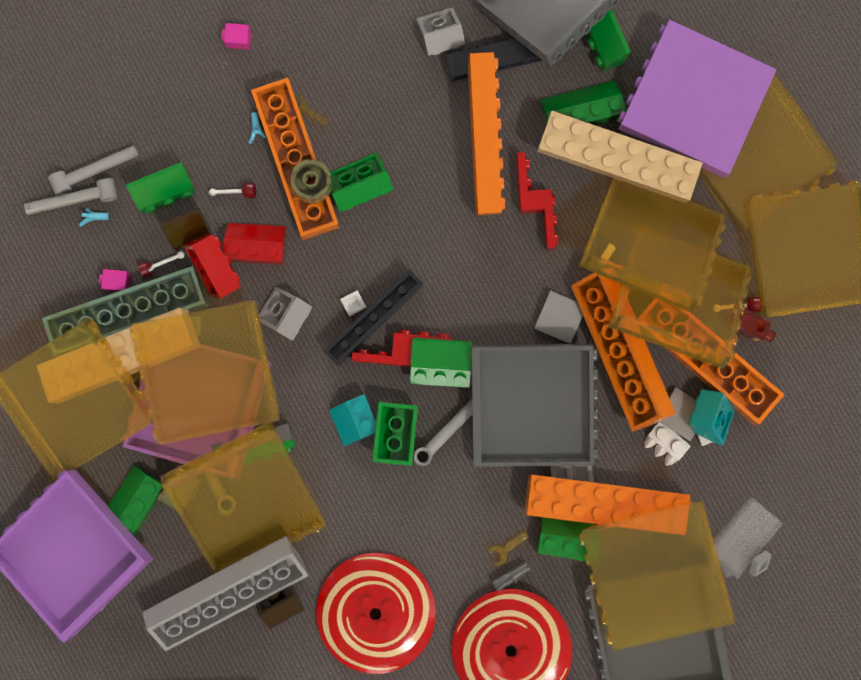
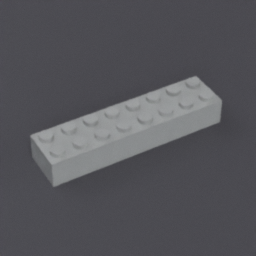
M284 537L143 611L146 630L167 651L308 577L303 559L289 539Z

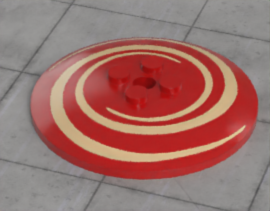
M365 553L343 562L326 579L321 588L316 606L318 631L329 652L345 666L369 674L392 672L412 662L428 644L435 624V601L431 588L424 576L411 563L387 553ZM373 608L381 611L379 619L371 618L370 611Z
M502 589L481 596L464 611L454 631L452 657L460 680H565L572 661V641L565 620L559 611L546 599L522 589ZM514 646L517 649V654L515 656L507 655L506 647Z

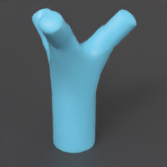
M257 112L251 113L252 131L248 141L249 144H252L256 134H260L263 138L267 137L260 127L259 113Z
M86 208L85 211L87 213H82L81 216L87 218L82 220L79 226L82 227L85 223L94 220H109V213L93 212Z

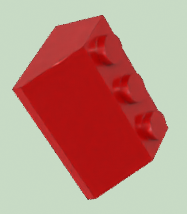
M228 223L223 241V254H227L231 262L284 265L286 226Z
M207 234L183 245L211 297L221 299L241 287L239 284L240 278L235 271H232L230 267L231 261L227 254H223L220 247L222 245L217 236Z

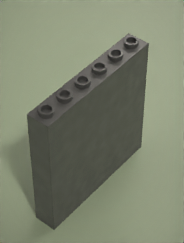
M471 0L476 8L549 66L558 62L570 48L576 45L583 35H586L620 1Z
M592 344L472 345L474 467L594 466V460H598V449L594 448V440L598 439L597 428H594V420H597V408H594V401H597V389H594L593 382L597 381V369H593V361H597V349H593Z
M709 562L588 583V588H585L586 599L591 600L592 608H589L590 619L595 621L596 627L593 628L594 639L599 641L600 647H597L598 659L603 661L604 667H601L602 679L732 680Z

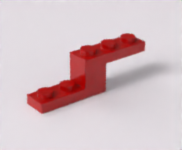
M525 152L517 153L520 214L543 213L546 251H553L555 245H558V233H554V226H557V215L553 214V207L556 206L555 195H552L551 189L528 191V189H531V179L527 177L526 170L530 169L529 158H525Z
M399 330L398 333H394L392 356H388V352L377 351V354L374 355L369 354L368 350L357 349V353L352 352L351 360L352 362L411 367L413 338L453 340V338H449L450 335L438 334V337H433L428 332H418V335H413L408 330Z

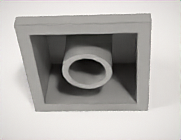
M453 7L416 18L428 56L438 55L443 51L458 49L460 46L466 45L461 23Z
M275 286L256 320L293 341L303 322L308 317L312 306Z

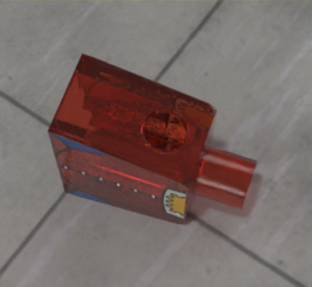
M748 309L732 310L725 325L726 329L753 341L766 340L772 342L776 336V332L769 329L771 326L770 321Z

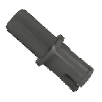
M524 561L512 570L508 569L507 573L494 580L492 584L497 591L502 590L512 583L516 584L517 580L531 573V570Z

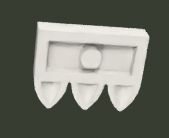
M660 422L653 427L644 440V448H650L657 444L654 450L655 457L667 453L665 457L666 466L679 461L691 447L679 435Z

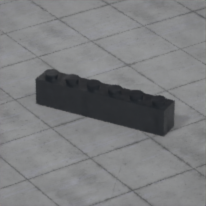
M514 37L506 38L505 41L499 43L491 41L482 47L478 45L471 46L468 50L461 52L460 50H454L446 55L451 83L469 78L468 57L470 53L494 52V58H498L497 72L543 61Z
M409 269L323 352L339 367L352 352H355L423 287L421 280Z

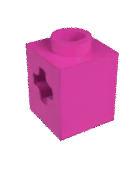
M226 23L225 29H222L221 40L224 41L227 48L250 50V26Z
M103 269V274H100L99 285L101 289L111 292L128 289L131 274L127 271Z

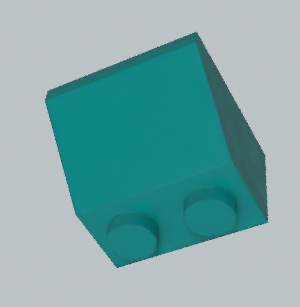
M701 390L700 395L695 401L694 413L689 418V425L696 434L723 446L735 410L724 393Z
M365 394L329 410L344 447L375 434L376 420Z

